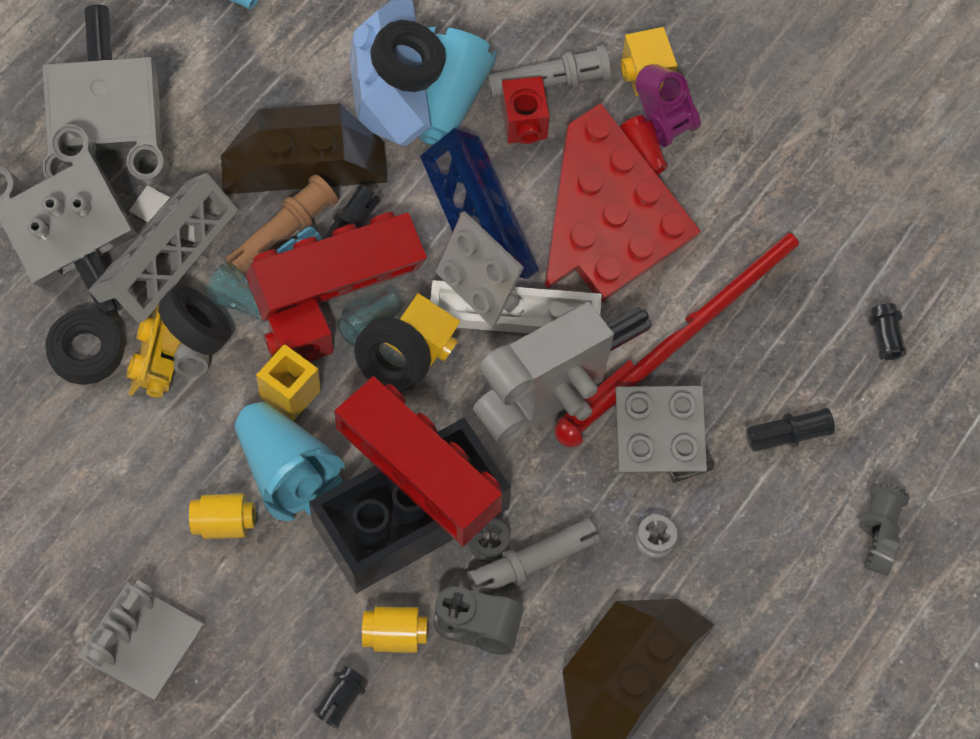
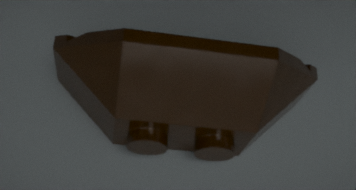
M340 103L258 109L221 155L222 190L225 194L304 189L309 184L308 179L314 174L321 177L330 187L387 183L384 143Z
M678 599L615 601L562 671L571 739H631L711 632L714 624Z

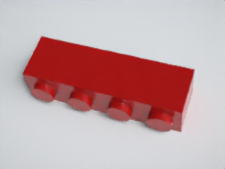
M386 212L371 219L370 225L356 228L355 224L346 225L331 233L332 237L317 241L316 237H309L295 243L292 246V250L278 254L277 250L273 249L253 258L254 262L250 264L245 277L263 322L268 321L267 316L313 299H316L319 304L418 271L427 259V256L409 212L397 216L394 215V212Z
M371 377L334 410L336 430L464 547L501 512L502 489L500 484L488 472L483 471L480 473L469 463L467 454L455 442L448 444L437 434V429L433 422L426 415L420 412L416 415L405 405L404 397L393 385L387 384L384 386L376 377Z

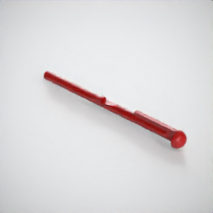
M787 233L698 311L690 313L685 318L686 322L689 323L686 327L665 338L635 365H633L631 359L598 386L595 395L588 399L584 398L592 409V414L587 419L580 421L575 416H570L567 413L557 421L554 433L558 442L569 448L581 445L583 443L581 433L616 404V387H636L798 247V239L793 234Z

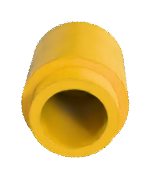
M245 493L202 495L200 499L191 500L189 504L190 532L192 535H201L203 539L246 538L248 529H255L256 527L255 503L248 502Z
M375 606L374 611H363L362 647L373 648L374 652L418 653L419 644H427L428 616H419V607Z

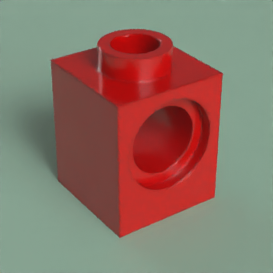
M542 76L503 80L501 83V108L507 143L520 142L522 144H532L539 140L548 139L549 113ZM521 112H528V113H531V114H529V115H523V114H520V113H521Z
M316 299L267 316L270 333L264 334V339L271 357L284 344L309 362L333 354L332 335Z

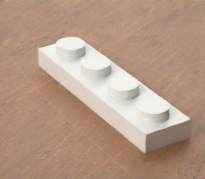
M432 281L430 301L460 320L461 322L457 328L530 334L588 301L599 315L601 311L602 294L514 287L517 291L516 297L520 300L519 305L510 313L503 309L496 326L492 328L445 281Z

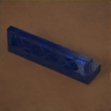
M454 128L420 156L453 232L460 217L459 213L465 211L471 218L472 216L478 217L481 227L524 267L519 277L528 279L538 272L539 268L479 136ZM449 151L452 159L448 175L441 173L436 160ZM457 183L463 184L467 191L462 208H457L453 201Z

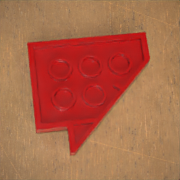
M600 103L569 123L565 132L544 285L549 289L574 271H577L593 293L602 294V303L697 238L701 231Z

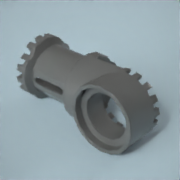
M883 482V484L874 483L871 486L870 495L872 502L868 514L861 518L859 526L866 534L875 537L872 540L873 545H870L869 549L871 551L867 554L868 559L866 558L864 568L888 576L900 544V538L898 537L900 527L897 525L902 507L908 505L910 495L905 493L904 489L901 490L900 486L894 489V484L890 483L888 487L887 482Z

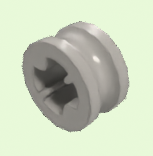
M657 514L647 516L641 521L635 535L637 549L649 558L659 559L667 556L672 551L676 542L677 528L668 517ZM656 528L664 532L663 540L666 543L662 544L661 540L658 541L657 545L651 543L648 540L650 533L647 530L650 529L652 533H654Z

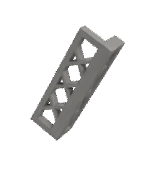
M208 173L184 181L88 291L99 303L116 298L137 323L145 321L159 305L166 293L176 285L238 211L237 207ZM208 196L222 211L215 220L204 219L203 202ZM183 225L194 226L195 244L192 247H181L180 228ZM160 252L170 253L171 272L168 275H157L156 256ZM135 280L146 281L147 300L142 306L127 291Z

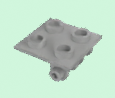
M465 211L462 212L436 273L492 328L496 326L503 309L510 313L520 303V300L516 297L517 291L514 287L524 267Z
M703 386L615 388L616 405H614V420L617 422L619 473L707 471Z
M137 580L134 585L129 582L126 583L77 658L149 699L156 701L204 627V623L151 595L152 589L147 584Z

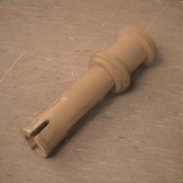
M315 174L308 179L309 184L293 198L287 197L282 201V210L224 258L234 274L237 273V276L241 279L245 277L250 264L254 262L253 258L265 251L276 249L298 229L303 230L306 227H310L312 219L327 206L333 207L338 203L336 194L321 177Z

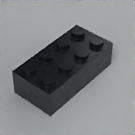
M465 417L438 431L437 434L448 444L455 442L465 451L469 458V463L480 473L486 471L497 480L502 489V509L500 513L510 508L511 487ZM376 466L309 501L311 520L314 527L356 594L454 540L451 535Z

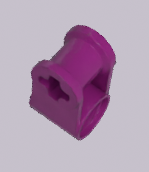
M651 64L645 66L637 76L635 83L636 91L639 94L647 121H652L660 145L667 147L673 143V138L685 131L699 129L701 126L700 116L693 104L687 81L682 74L660 65ZM664 81L663 87H662L661 91H659V90H660V86H661L662 82Z

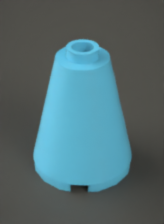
M428 27L433 33L435 32L436 27ZM447 28L446 35L435 34L444 47L446 61L438 80L426 89L431 127L419 136L422 142L432 146H442L443 142L453 140L492 70L497 57L496 50L492 53L488 52L490 44L487 41L471 33L454 28Z
M266 402L252 403L240 411L235 422V431L263 503L276 520H296L292 514L303 510L310 515L309 501L342 484L343 479L339 473L341 468L345 470V465L339 455L272 405Z

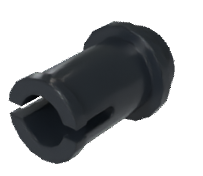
M892 303L873 307L871 309L872 315L868 321L875 329L879 358L888 361L905 356L907 350L904 346L899 322L903 318L902 312L897 310L896 305Z
M344 666L341 672H334L333 677L335 681L317 708L313 710V714L320 720H323L331 706L335 705L336 708L326 724L336 729L340 726V722L357 696H363L366 692L363 687L367 680L347 666Z

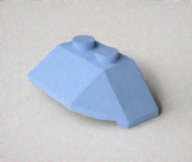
M390 0L353 32L349 61L356 118L372 133L406 147L428 130L431 125L426 90L408 92L388 85L378 76L371 62V47L376 35L383 27L390 22L398 20L416 22L413 0ZM398 45L394 48L396 58L403 64L410 67H418L422 64L420 54L413 48L406 45Z

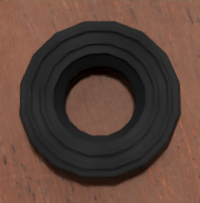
M407 20L390 22L383 27L376 35L370 51L371 62L378 76L388 85L408 92L428 89L440 77L446 61L444 47L439 38L427 27ZM398 45H406L413 48L420 54L422 64L418 67H410L403 64L396 58L394 48Z
M177 285L161 299L158 312L162 322L171 334L193 351L204 355H213L229 341L231 327L228 319L213 301L198 290L188 286Z
M92 309L70 311L58 318L49 329L45 341L47 359L55 373L69 383L80 385L98 383L111 376L120 365L124 352L122 334L114 320L101 311ZM87 333L99 338L101 341L100 351L94 357L80 360L70 355L68 347L76 336Z
M383 317L370 322L356 339L354 347L356 363L367 379L374 376L384 386L391 384L402 393L415 388L429 371L431 363L429 346L423 336L412 325L400 319ZM388 343L395 346L406 359V365L404 367H396L390 364L379 351L380 344Z

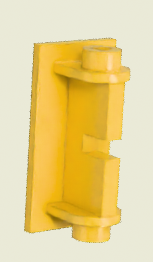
M159 305L150 317L148 316L145 321L140 322L136 340L142 341L139 354H133L126 373V378L132 379L128 393L131 396L139 387L147 389V395L161 398L164 392H167L170 388L174 361L160 356L161 353L174 357L180 341L170 333L162 322L158 312Z

